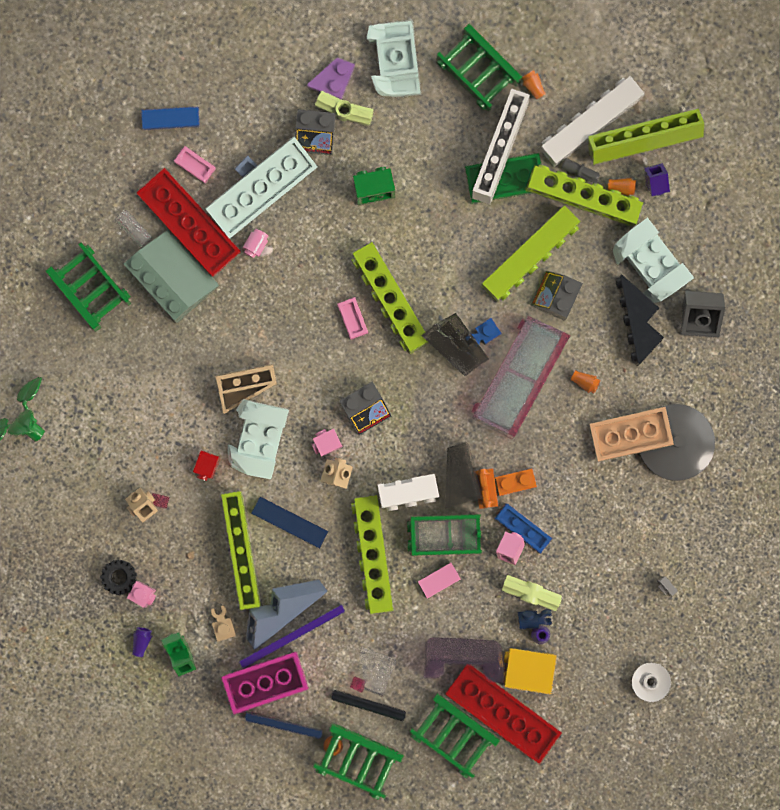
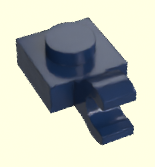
M544 609L539 614H537V611L530 610L518 612L519 629L539 628V625H551V618H545L552 616L551 609Z

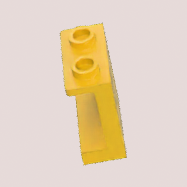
M509 648V652L505 651L504 663H507L506 671H502L501 682L507 688L551 694L557 655Z

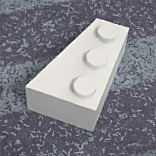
M435 474L394 481L387 484H378L382 509L386 508L387 511L397 510L398 505L405 504L406 508L417 506V502L423 500L425 504L436 502L435 498L439 497Z

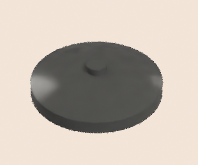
M682 404L663 406L666 407L674 445L640 452L639 455L645 466L660 478L671 481L690 479L701 473L713 457L715 436L712 426L702 413L690 406Z

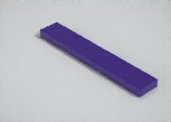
M343 605L336 607L239 661L242 668H245L344 613Z

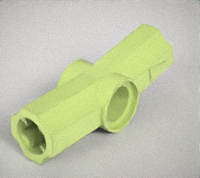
M321 91L315 107L328 113H336V117L341 121H352L370 126L374 111L371 108L351 104L347 100H341L324 91ZM342 107H347L349 112L341 114L339 110Z
M507 575L502 591L520 597L525 602L534 605L538 604L553 611H557L561 603V595L543 589V586L536 583L525 582Z

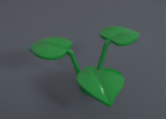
M42 377L29 381L20 389L17 401L19 403L22 402L25 410L11 424H8L7 418L0 419V440L5 436L7 429L9 435L26 434L34 442L42 438L45 430L36 423L37 420L33 416V411L27 406V401L32 400L37 394Z

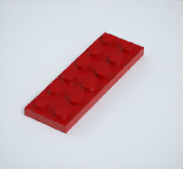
M165 168L136 192L212 277L218 274L241 253L239 248Z
M469 663L466 664L445 693L538 764L542 762L562 734L561 731Z

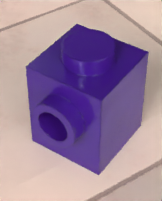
M663 163L644 168L646 187L651 196H659L670 192L668 172Z

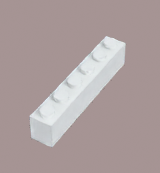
M631 76L626 80L625 78L619 80L615 84V89L605 91L600 96L601 100L597 103L595 101L590 103L586 107L587 111L583 114L580 112L576 114L568 126L566 124L562 125L556 131L558 134L554 137L549 136L542 142L543 145L540 150L554 168L588 141V136L598 134L643 98L645 93Z
M511 89L474 186L473 199L491 204L527 109L529 94Z

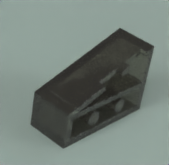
M456 313L436 323L421 335L464 376L472 373L489 360Z
M465 442L448 447L445 509L449 510L483 500L482 488L469 444Z

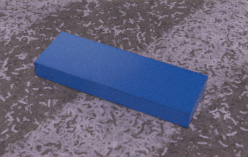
M199 107L142 110L143 130L200 127Z
M507 503L495 517L497 521L510 531L521 535L524 542L540 554L552 540L549 535Z

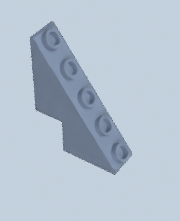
M314 580L272 589L270 605L249 609L246 639L255 650L322 597L327 592V589L321 581Z

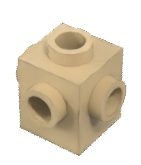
M335 458L334 461L327 459L321 482L347 489L353 466L347 465L346 460Z
M141 487L125 499L129 505L127 507L128 511L133 517L136 515L142 522L158 511L153 503L155 501L154 497L149 491L145 493Z

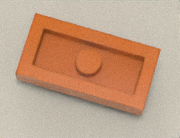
M532 468L495 477L499 496L537 487Z

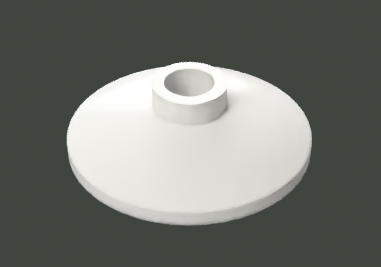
M645 663L634 672L632 687L636 695L642 700L656 702L668 694L671 687V678L663 666L657 663ZM649 678L654 680L653 685L647 684Z

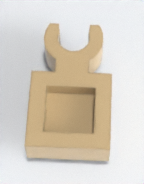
M224 605L221 606L222 613L220 615L216 614L215 609H211L212 616L217 619V622L212 623L217 642L236 636L232 619L225 618L226 607Z

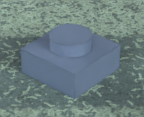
M247 155L234 170L244 177L258 165Z

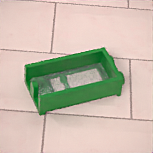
M481 516L411 517V521H407V533H411V540H408V552H412V556L481 554Z

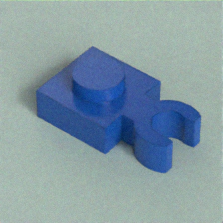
M492 318L475 328L477 334H469L466 340L474 338L476 343L471 348L475 349L479 346L480 341L483 340L486 345L502 333Z

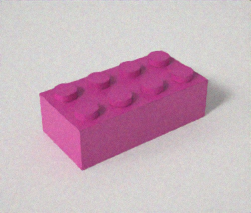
M297 651L222 676L233 714L309 689Z

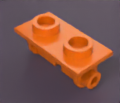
M493 468L474 471L479 509L498 507Z

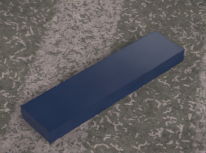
M259 497L251 513L318 548H321L329 532L262 497Z
M247 712L245 716V721L318 739L321 738L323 731L322 729Z

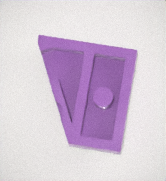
M336 58L308 83L307 88L320 93L324 91L342 100L355 64Z

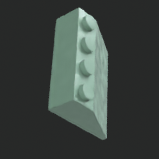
M169 229L137 251L124 263L126 268L176 323L220 286Z

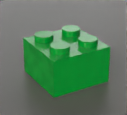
M379 167L374 172L369 173L366 170L359 171L353 176L358 205L395 198V186L391 168Z

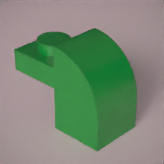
M180 632L161 639L178 677L196 670L189 646Z

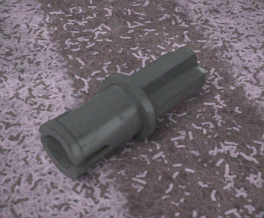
M566 158L562 166L563 170L592 183H596L600 177V173L585 167V164H578Z

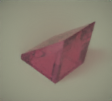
M152 493L155 499L154 505L167 509L170 497Z
M354 676L350 688L363 693L366 680Z

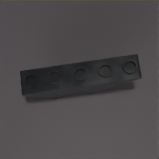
M621 274L619 278H615L616 287L621 290L622 296L619 297L621 308L625 310L623 321L629 330L627 341L629 345H632L633 349L631 360L633 364L639 366L664 338L648 323L649 319L659 310V307Z

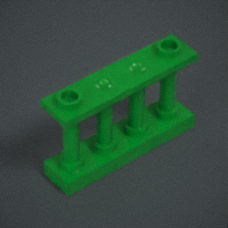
M469 23L463 31L464 39L445 57L438 52L436 63L441 69H446L477 100L476 104L482 110L486 109L490 112L492 109L490 101L508 84H513L516 87L521 82L522 76ZM473 43L478 48L477 52L457 70L450 62L468 44ZM482 57H487L491 61L490 66L470 83L463 75ZM495 70H500L504 74L503 79L489 93L483 96L477 88Z
M81 242L78 245L83 250L61 269L55 270L51 266L46 270V273L91 328L97 332L102 328L99 324L100 319L123 300L130 305L129 298L131 296L124 288L120 290L93 257L95 252L88 244L84 246ZM89 257L95 265L75 282L67 285L63 280L65 278L64 275L85 258ZM100 271L107 280L84 299H79L75 295L77 289ZM113 286L119 295L98 312L91 314L87 309L89 307L88 304L109 287Z
M436 693L433 697L435 707L417 731L411 727L410 732L412 735L410 737L418 743L423 741L459 768L457 771L466 779L468 776L473 779L475 774L470 770L486 748L491 745L496 747L500 739L440 694ZM446 709L451 713L450 719L436 739L431 742L423 735L439 713ZM462 721L467 725L465 727L466 731L450 753L447 754L439 746L455 724H459ZM478 733L482 736V742L463 766L455 758L472 734Z
M331 722L329 731L332 732L331 736L333 737L321 764L314 761L313 768L316 769L315 772L323 776L329 774L368 791L369 796L377 800L380 797L385 799L386 793L381 791L392 764H395L396 761L401 763L404 757L403 753ZM346 738L350 740V746L337 772L328 768V765L339 740ZM360 745L368 748V754L357 778L353 779L346 776V772L357 748H360ZM380 753L385 756L384 759L386 761L375 786L371 787L363 782L375 755L377 756Z

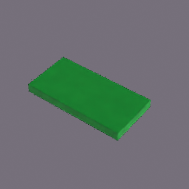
M540 154L508 158L492 200L532 194L526 191L532 169L535 166L541 165ZM483 163L464 167L471 204L481 203V201L473 199L472 195Z

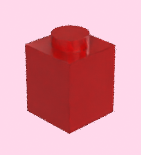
M201 450L193 470L197 474L196 478L205 481L208 478L213 479L220 457Z

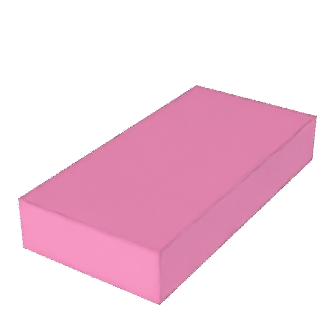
M184 146L174 160V163L204 184L216 170V167L186 146Z
M355 297L338 303L337 305L350 340L368 334Z
M449 563L421 579L418 583L428 599L461 579L452 563Z

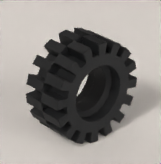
M115 560L106 564V567L102 569L100 578L102 579V585L105 587L104 589L116 595L130 592L137 581L136 569L131 563L124 560ZM116 570H122L126 574V581L122 585H116L112 581V574Z

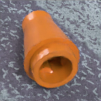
M534 70L522 77V84L531 92L536 100L546 94L539 75Z
M632 178L609 179L608 191L613 189L620 191L622 195H635L636 180H632Z
M576 370L571 377V381L575 382L587 393L591 392L593 394L596 392L601 381L597 379V376Z

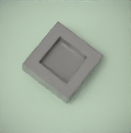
M662 576L657 580L660 584L658 588L664 595L673 596L678 592L666 576Z

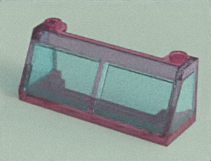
M530 316L526 320H521L517 327L520 331L483 399L480 403L476 402L471 411L474 413L473 419L512 440L515 438L570 338L569 334Z

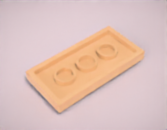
M666 407L590 424L598 462L674 445Z

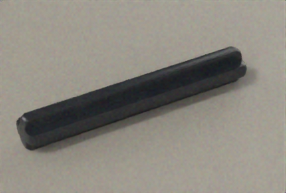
M334 690L332 692L331 700L399 721H404L406 712L404 710Z

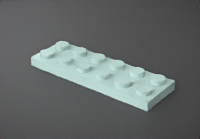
M292 137L205 209L230 239L315 170L317 165L296 138Z

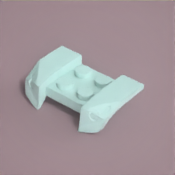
M412 21L369 25L367 39L370 43H377L380 76H371L377 92L381 96L389 97L421 94Z
M646 218L615 244L613 254L617 265L624 259H628L649 287L644 294L651 301L657 303L675 293L694 277L683 263L680 264L657 235L659 233L658 230Z
M243 399L236 411L239 417L244 419L238 448L228 445L229 463L232 468L246 475L271 479L276 463L275 457L289 409Z

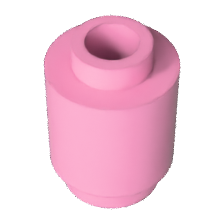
M255 229L254 232L250 233L243 246L244 253L251 258L259 257L268 242V235Z

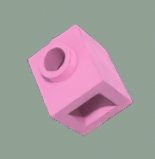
M324 429L316 433V437L313 438L315 443L311 444L316 455L320 453L322 457L342 448L334 429L328 432Z
M505 532L496 551L497 558L516 565L525 546L522 536L515 532Z
M136 581L127 599L142 607L151 606L156 597L154 595L156 590L140 581Z

